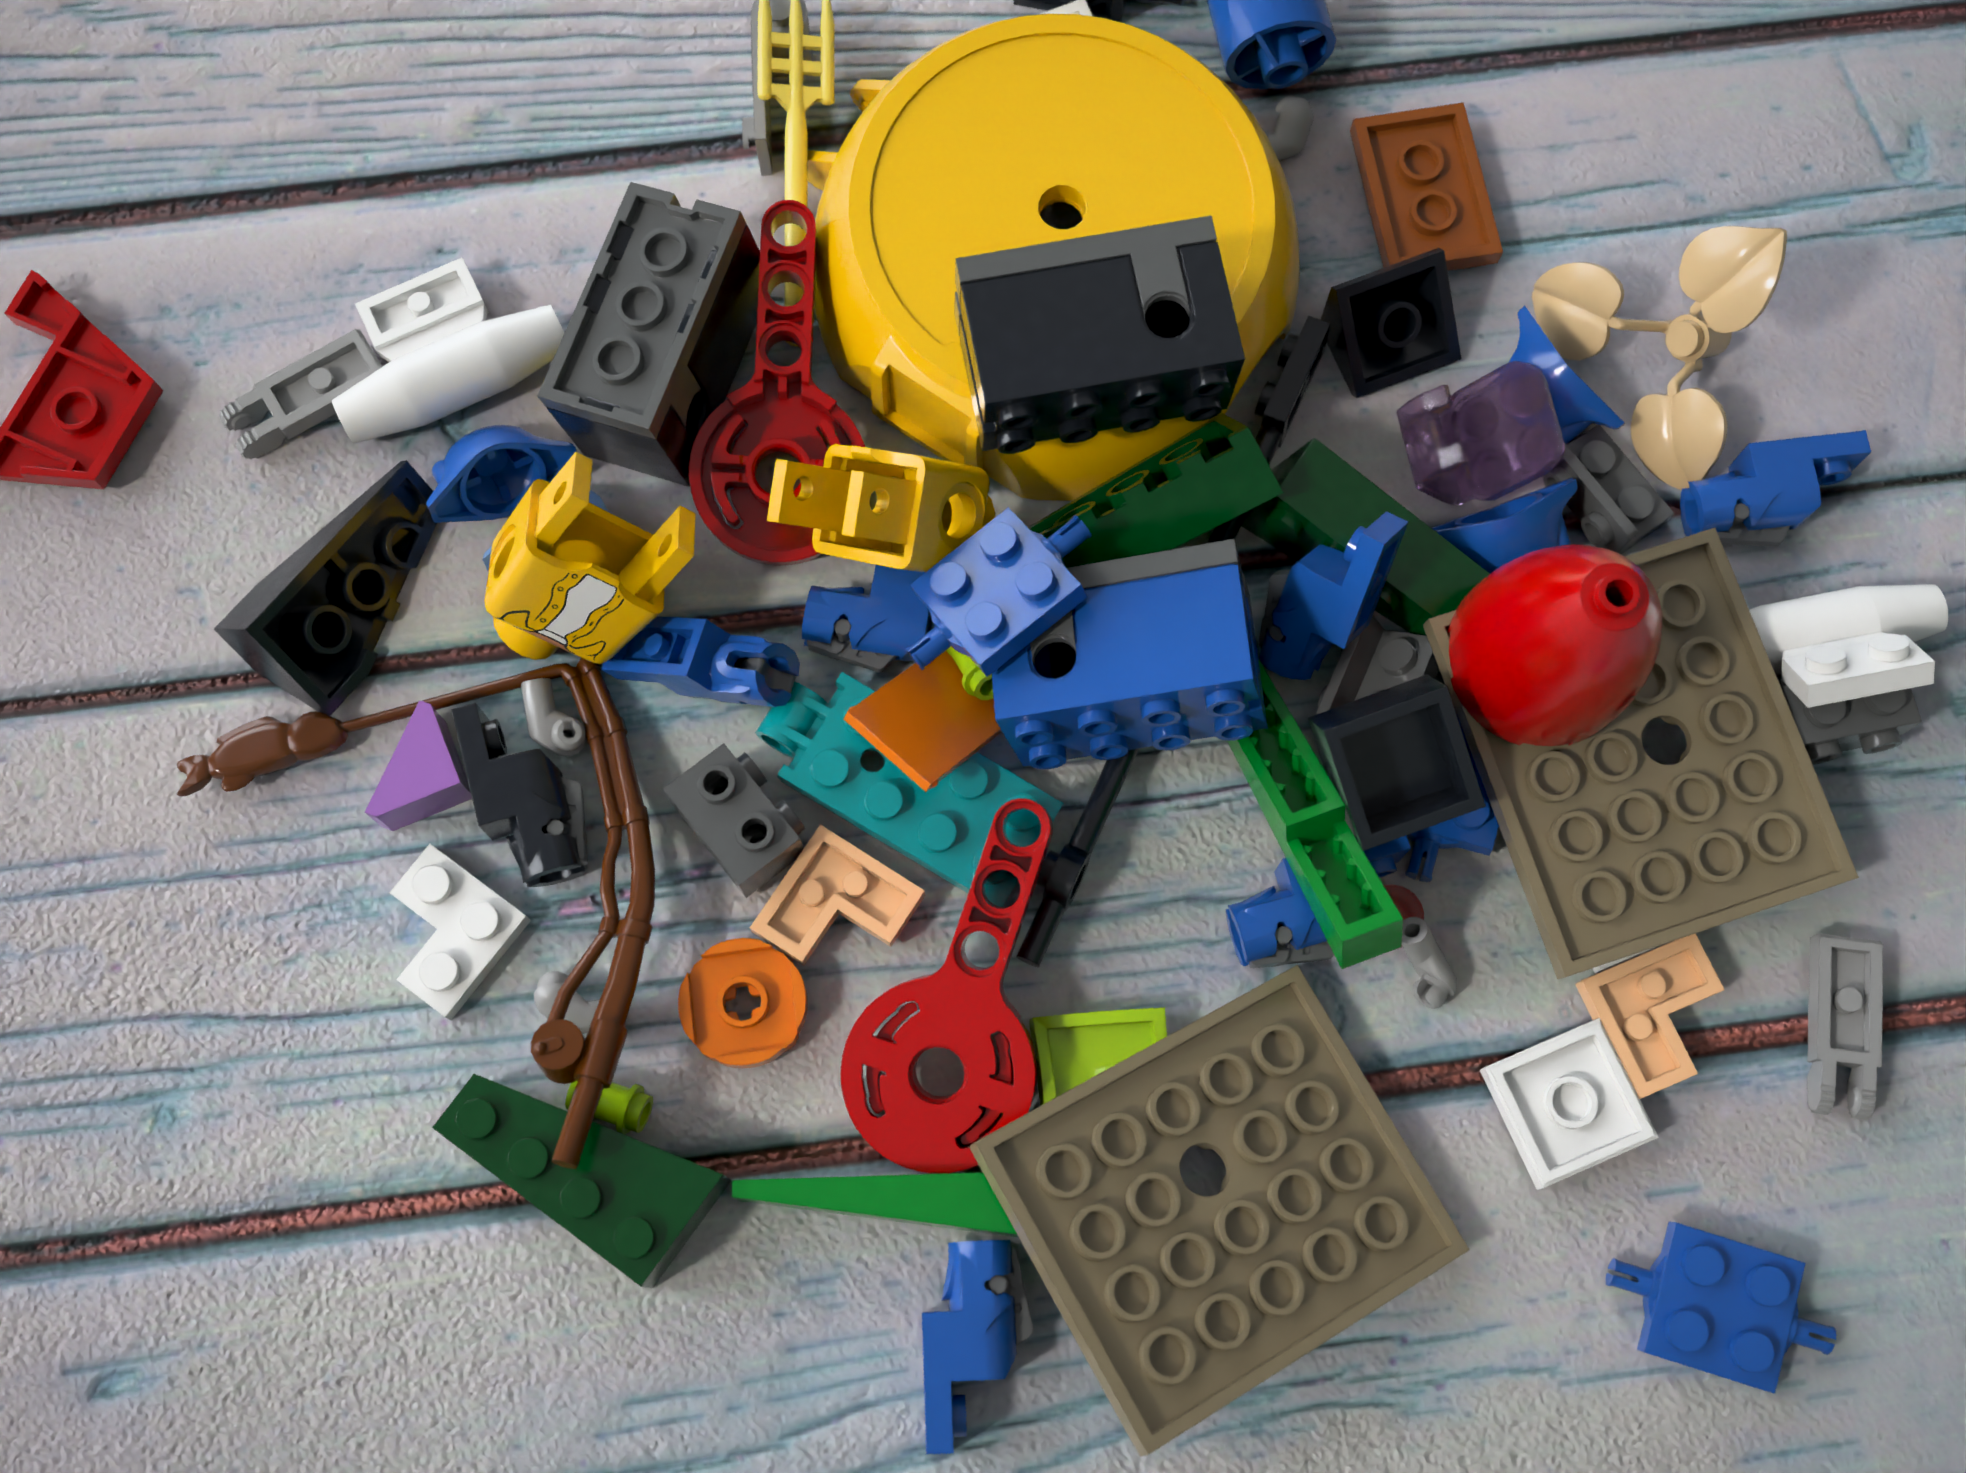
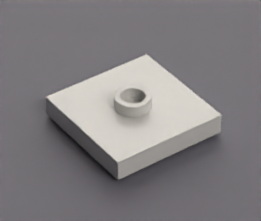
M1600 1018L1480 1069L1537 1190L1659 1138Z

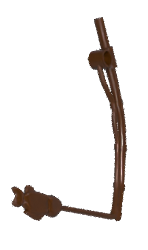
M580 658L576 667L568 663L553 664L422 700L431 704L437 710L521 688V683L528 680L562 677L565 684L571 690L585 727V737L591 748L605 813L604 823L608 833L599 890L605 917L601 919L598 930L599 934L558 990L547 1022L535 1031L531 1040L532 1056L549 1080L559 1084H569L578 1081L551 1160L554 1164L569 1169L578 1168L603 1088H610L628 1034V1030L624 1025L636 990L645 944L649 943L653 929L650 922L655 906V865L649 829L650 820L647 807L644 806L626 737L628 731L624 719L620 717L600 672L601 667L599 664L589 662L583 658ZM418 702L345 722L318 711L305 713L291 724L283 723L269 716L250 721L217 738L216 743L220 744V746L210 756L193 755L177 762V768L187 776L177 795H191L203 789L212 778L222 780L221 786L224 791H237L249 784L255 777L291 767L297 761L318 759L337 750L346 742L350 732L411 717ZM626 829L632 871L630 903L625 918L619 920L620 914L615 892V863L622 843V831ZM617 937L608 978L585 1038L579 1027L564 1018L573 995L611 939Z

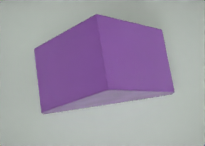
M419 700L365 810V813L376 823L391 831L398 830L472 799L468 779L446 721L431 704Z

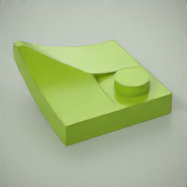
M1165 1007L1032 1017L1029 1019L1031 1040L1037 1065L1040 1106L1167 1037Z

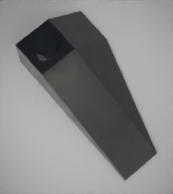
M407 460L400 461L261 580L214 630L255 672L316 711L331 716L370 673L378 653L374 652V649L387 621L394 620L401 604L396 600L410 569L418 567L437 523L433 522L426 504L433 490Z

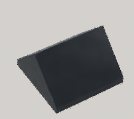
M1436 248L1331 287L1320 320L1330 323L1326 343L1354 397L1359 398L1462 359L1443 249Z

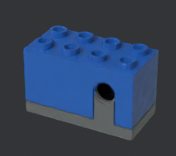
M1235 539L1067 568L1082 584L1088 597L992 673L995 721L1023 767L1031 766L1036 769H1054L1064 765L1068 759L1087 756L1100 760H1111L1126 755L1128 750L1151 746L1159 750H1175L1187 746L1190 740L1215 736L1220 740H1239L1250 736L1254 730L1268 728L1250 594L1245 575L1242 573Z

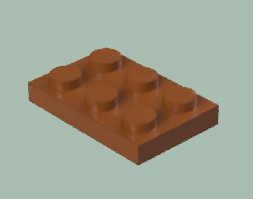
M1464 102L1353 119L1350 135L1383 268L1436 248H1441L1445 252L1447 271L1497 264L1499 262L1503 249Z

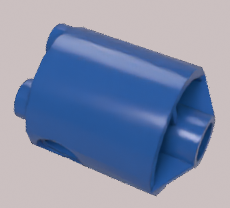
M1207 0L1225 72L1231 82L1243 88L1280 89L1292 86L1321 67L1334 51L1336 36L1325 0Z

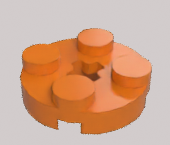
M736 938L710 947L701 955L702 959L693 966L690 974L687 972L679 990V1018L685 1034L707 1058L727 1067L754 1068L774 1061L782 1053L789 1051L795 1046L799 1033L806 1021L808 997L799 970L784 953L761 940ZM742 986L748 987L751 996L761 997L760 1007L753 1009L751 1018L747 1020H740L737 1012H727L726 1001L736 999L737 988Z

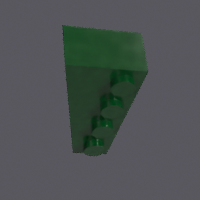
M1221 413L1168 446L1035 522L1028 528L1048 538L1070 521L1074 515L1078 516L1080 521L1082 520L1087 526L1092 537L1087 538L1062 558L1066 568L1172 550L1282 494L1283 491L1249 427Z
M1315 437L1272 469L1283 493L1249 510L1241 525L1298 562L1318 545H1325L1344 553L1356 529L1360 526L1368 528L1386 511L1408 521L1406 531L1374 611L1410 634L1427 636L1423 624L1429 618L1455 611L1465 596L1490 574Z
M473 1074L432 1128L639 1286L654 1288L732 1180L716 1171L595 1122H592L578 1168L569 1169L556 1165L551 1160L568 1111Z

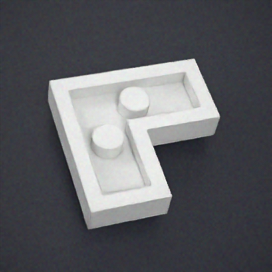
M429 844L389 893L437 930L396 980L444 1017L452 1020L531 920L433 845Z

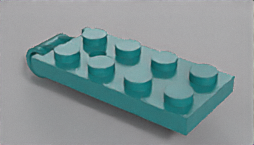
M841 672L835 682L838 688L829 703L811 689L794 682L791 691L792 696L785 706L771 707L755 732L770 747L793 758L790 765L786 766L783 764L777 774V778L782 783L966 893H969L994 816L1002 805L1014 799H1029L1043 806L1053 822L1064 804L978 752L939 781L936 787L925 792L844 720L850 707L857 705L875 692L844 672ZM867 751H877L884 758V766L877 772L866 771L860 763L861 756ZM1018 810L1008 818L1006 834L1014 845L1027 847L1033 844L1040 836L1041 823L1033 811ZM998 870L992 873L987 879L985 886L986 895L991 903L998 907H1003L1018 879L1007 870Z

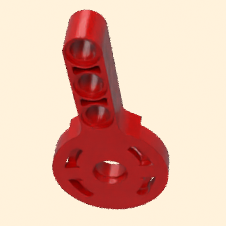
M782 200L774 203L767 209L761 222L755 372L746 385L726 395L727 400L720 404L703 423L694 441L689 462V483L693 501L700 517L714 537L729 550L743 558L775 566L800 564L824 554L816 552L813 548V528L767 521L771 494L763 490L756 480V471L761 460L771 453L785 452L793 455L800 463L823 467L824 457L828 449L817 431L818 427L826 438L829 447L834 444L865 447L853 421L837 405L835 399L815 385L811 376L817 234L812 212L804 204L795 200ZM785 224H796L806 232L805 238L795 246H783L775 241L773 235L780 226ZM791 282L798 285L804 294L798 303L792 306H781L776 304L770 297L777 285ZM781 341L792 342L800 348L801 355L790 366L775 365L768 358V352L774 344ZM744 421H745L748 426H747V427L744 429V431L740 434V436L738 437V439H737V441H736V443H735V445H734V447H733L732 453L729 454V449H730V447H731V445H732V443H733L735 437L737 436V434H738V433L740 432V430L745 426V424H744ZM801 482L798 485V487L795 490H793L795 497H797L801 491ZM711 487H713L715 496L722 508L723 515L727 522L730 525L736 527L740 523V517L744 523L740 528L734 529L730 527L728 524H726V522L723 519V515L715 502ZM728 488H734V489L730 490V497H731L733 506H734V508H735L737 514L739 515V517L736 515V513L734 512V510L732 509V507H731V505H730V503H729V500H728V497H727V489H728Z
M1024 798L1014 799L1002 805L995 814L951 946L942 967L933 974L912 978L898 984L877 997L856 1020L846 1040L841 1061V1088L849 1116L858 1132L873 1149L883 1157L902 1167L918 1172L944 1174L977 1166L979 1164L970 1148L960 1146L956 1137L961 1135L960 1139L963 1145L971 1144L996 1120L1000 1113H1003V1116L997 1124L981 1138L1027 1114L1032 1104L1037 1079L1035 1052L1029 1033L1021 1020V1015L1005 995L1003 980L1053 835L1051 816L1043 806L1035 801ZM1018 810L1033 811L1041 823L1040 836L1033 844L1027 847L1014 845L1006 834L1007 820ZM998 870L1011 872L1016 876L1020 884V895L1017 901L1010 907H998L991 903L986 895L985 886L987 879ZM984 931L991 934L997 940L999 957L994 965L982 968L975 966L968 960L965 953V944L973 932ZM909 1002L902 1006L899 1012L881 1028L877 1036L874 1035L875 1031L887 1017L894 1013L901 1004ZM920 1009V1012H918V1013L915 1014L913 1017H911L909 1020H907V1021L899 1028V1026H900L912 1013H914L915 1011H917V1010ZM996 1031H999V1032L994 1036L995 1041H996V1044H997V1048H998V1053H999V1061H1000V1070H999V1073H996V1068H997L996 1052H995V1047H994V1044H993V1040H992V1038H991V1034H993V1033L996 1032ZM936 1047L949 1049L962 1061L964 1081L961 1088L955 1093L948 1096H935L925 1091L918 1082L916 1065L921 1054L928 1049ZM864 1065H867V1068H866V1078H867L868 1091H869V1095H870V1097H869V1104H870L872 1110H873L876 1114H879V1113L882 1112L883 1110L885 1111V1114L882 1115V1116H880V1117L875 1116V1115L870 1111V1109H869V1107H868V1104H867V1094H866V1090H865V1086H864V1078H863V1066H864ZM980 1106L985 1107L986 1113L981 1117V1119L977 1123H975V1121L983 1112V1109Z

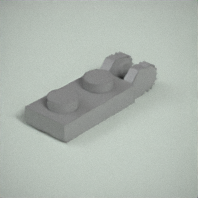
M354 329L254 384L255 389L236 398L234 402H229L227 406H224L223 410H220V420L226 429L236 431L262 420L268 410L271 412L273 417L254 426L252 430L246 431L245 434L237 439L238 442L235 443L242 457H245V459L250 458L251 460L253 458L258 459V457L264 456L265 453L279 448L286 437L289 440L336 414L332 400L383 366L361 330Z
M1819 933L1810 937L1807 1062L1812 1063L1807 1076V1104H1809L1811 1113L1824 1115L1831 1113L1836 1096L1837 1066L1852 1068L1847 1080V1109H1849L1851 1118L1863 1120L1872 1118L1877 1100V1068L1882 1067V941Z

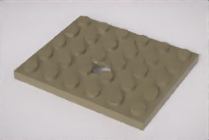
M1716 528L1625 556L1646 574L1659 597L1662 611V637L1658 656L1646 683L1630 705L1603 729L1591 737L1569 746L1568 744L1561 746H1536L1526 743L1517 745L1497 737L1481 726L1464 708L1450 681L1453 674L1449 658L1450 633L1448 629L1455 611L1429 618L1423 624L1557 980L1859 878ZM1661 718L1666 723L1678 725L1684 732L1687 747L1681 754L1678 763L1672 765L1660 764L1651 759L1645 752L1642 745V732L1650 720Z
M1298 965L981 1138L969 1147L1140 1457L1149 1455L1470 1250ZM1198 1146L1205 1150L1212 1149L1223 1160L1226 1175L1222 1180V1189L1218 1194L1214 1196L1198 1195L1192 1192L1183 1182L1180 1174V1161L1188 1148Z

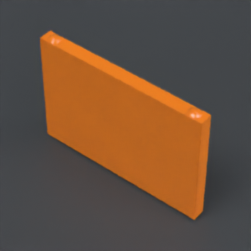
M947 651L924 667V670H921L916 663L860 703L850 707L844 717V720L925 792L936 787L939 781L1002 732L995 721L994 698L980 700L975 696L969 695L962 686L963 674Z

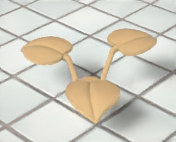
M1723 226L1709 229L1695 237L1686 248L1679 268L1680 286L1683 292L1689 298L1695 300V302L1690 307V314L1678 316L1673 321L1633 320L1615 317L1614 315L1619 310L1624 299L1623 285L1615 274L1598 264L1575 262L1559 265L1545 272L1534 284L1532 301L1536 321L1563 358L1584 360L1596 356L1608 344L1610 327L1617 330L1661 332L1666 334L1665 343L1669 352L1676 359L1684 361L1685 366L1668 383L1667 395L1660 393L1650 394L1642 397L1637 402L1631 420V438L1638 457L1648 470L1658 479L1679 490L1690 488L1689 481L1706 479L1708 473L1721 456L1726 443L1728 425L1721 403L1712 394L1700 388H1688L1680 391V388L1693 372L1702 370V359L1717 356L1724 352L1730 344L1732 332L1748 327L1762 314L1768 305L1783 269L1787 246V231L1785 229Z

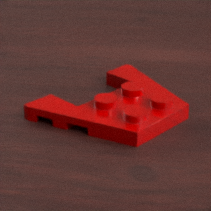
M31 270L4 314L15 325L51 339L53 343L0 427V480L104 490L163 393V390L153 378L113 341L98 330L73 304L58 293L39 273Z

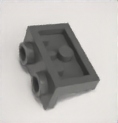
M1596 425L1568 445L1561 442L1552 448L1538 469L1543 476L1546 487L1569 478L1576 479L1577 491L1566 505L1581 521L1584 535L1596 547L1622 554L1667 523L1675 514L1601 425Z
M1372 615L1369 625L1345 649L1341 648L1340 658L1330 682L1320 693L1316 714L1424 675L1435 679L1439 667L1427 636L1385 630L1374 615Z

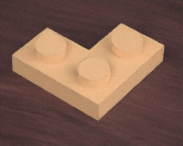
M820 824L750 926V930L803 966L839 914L892 947L924 899L925 890Z
M1696 933L1667 943L1575 984L1592 1020L1600 1018L1639 1099L1698 1074L1669 1014L1713 996L1725 989Z

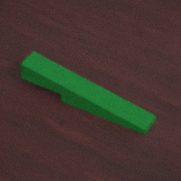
M1259 660L1268 728L1254 730L1246 738L1227 742L1341 969H1345L1400 948L1402 945L1403 917L1345 821V803Z
M983 1172L732 1180V1197L738 1201L1019 1238Z

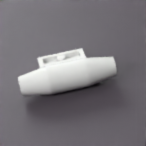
M462 257L355 303L377 353L382 360L384 359L388 363L334 398L332 404L353 444L422 427L513 387L551 362L563 338L564 331L551 304L487 320L489 312Z
M1934 584L1857 586L1764 604L1749 609L1776 676L1782 675V681L1807 708L1934 684L1935 661L1914 643L1941 633L1947 627V603L1940 588Z

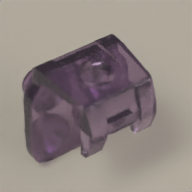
M1520 361L1506 363L1457 390L1453 395L1450 394L1448 385L1443 384L1414 397L1396 411L1416 489L1441 502L1454 506L1462 505L1472 499L1486 502L1494 501L1546 475L1560 463L1565 453V443L1547 379L1541 369L1530 363Z

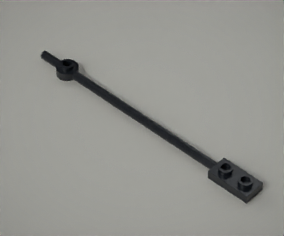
M1309 315L1300 335L1289 333L1277 362V366L1284 368L1277 385L1267 381L1255 408L1254 414L1262 417L1261 427L1255 440L1268 464H1270L1277 447L1281 448L1325 351L1330 323ZM1247 512L1215 527L1207 543L1236 539ZM1139 749L1128 750L1126 755L1106 761L1069 843L1064 846L1060 854L1052 850L1047 854L1036 883L1045 888L1041 904L1016 957L1019 960L1034 967L1040 966L1064 912L1071 905L1080 887L1093 848Z

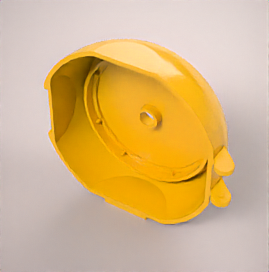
M1038 14L991 22L971 29L933 48L909 64L892 80H858L850 90V96L863 113L850 130L839 152L808 150V182L816 188L823 190L815 220L817 252L814 308L822 340L839 377L872 400V413L945 461L977 466L985 470L989 477L1021 498L1057 501L1075 500L1211 419L1199 422L1186 421L1185 417L1161 420L1157 426L1151 429L1133 433L1125 432L1122 427L1098 431L1097 435L1093 438L1078 443H1064L1060 438L1035 442L1032 448L1015 454H1003L998 452V449L982 451L954 314L955 292H957L955 284V258L1212 215L1217 237L1216 242L1219 245L1245 356V361L1228 409L1278 337L1284 340L1290 332L1297 305L1300 280L1299 234L1294 203L1286 177L1267 135L1242 100L1208 66L1179 46L1133 25L1079 14ZM1064 202L1074 206L1080 212L1082 221L1077 226L1069 229H1056L1047 225L1042 220L1040 214L1048 205ZM1228 409L1222 410L1221 413L1226 414Z

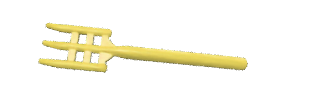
M759 0L758 98L764 101L775 98L787 111L785 126V200L798 201L807 208L808 133L805 112L815 102H821L826 106L834 103V17L830 0H822L820 36L803 35V15L800 0H791L789 33L772 32L769 0ZM772 47L789 48V59L772 58ZM803 50L820 51V62L803 60ZM772 73L789 74V85L772 83ZM803 75L819 76L820 87L803 86ZM785 224V246L799 244L805 238L806 232L796 224ZM785 282V306H792L801 300L804 292L798 285ZM786 341L789 345L797 347L796 344Z

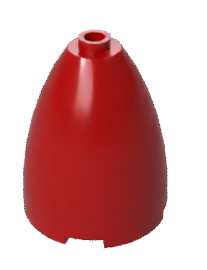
M1576 544L1539 549L1520 556L1502 565L1485 577L1465 596L1456 609L1448 629L1450 633L1449 658L1453 677L1450 679L1451 684L1467 712L1486 730L1501 739L1517 745L1526 743L1536 746H1561L1566 744L1569 746L1581 742L1617 718L1630 705L1646 683L1658 656L1662 637V611L1657 592L1646 574L1635 563L1625 556L1605 548Z

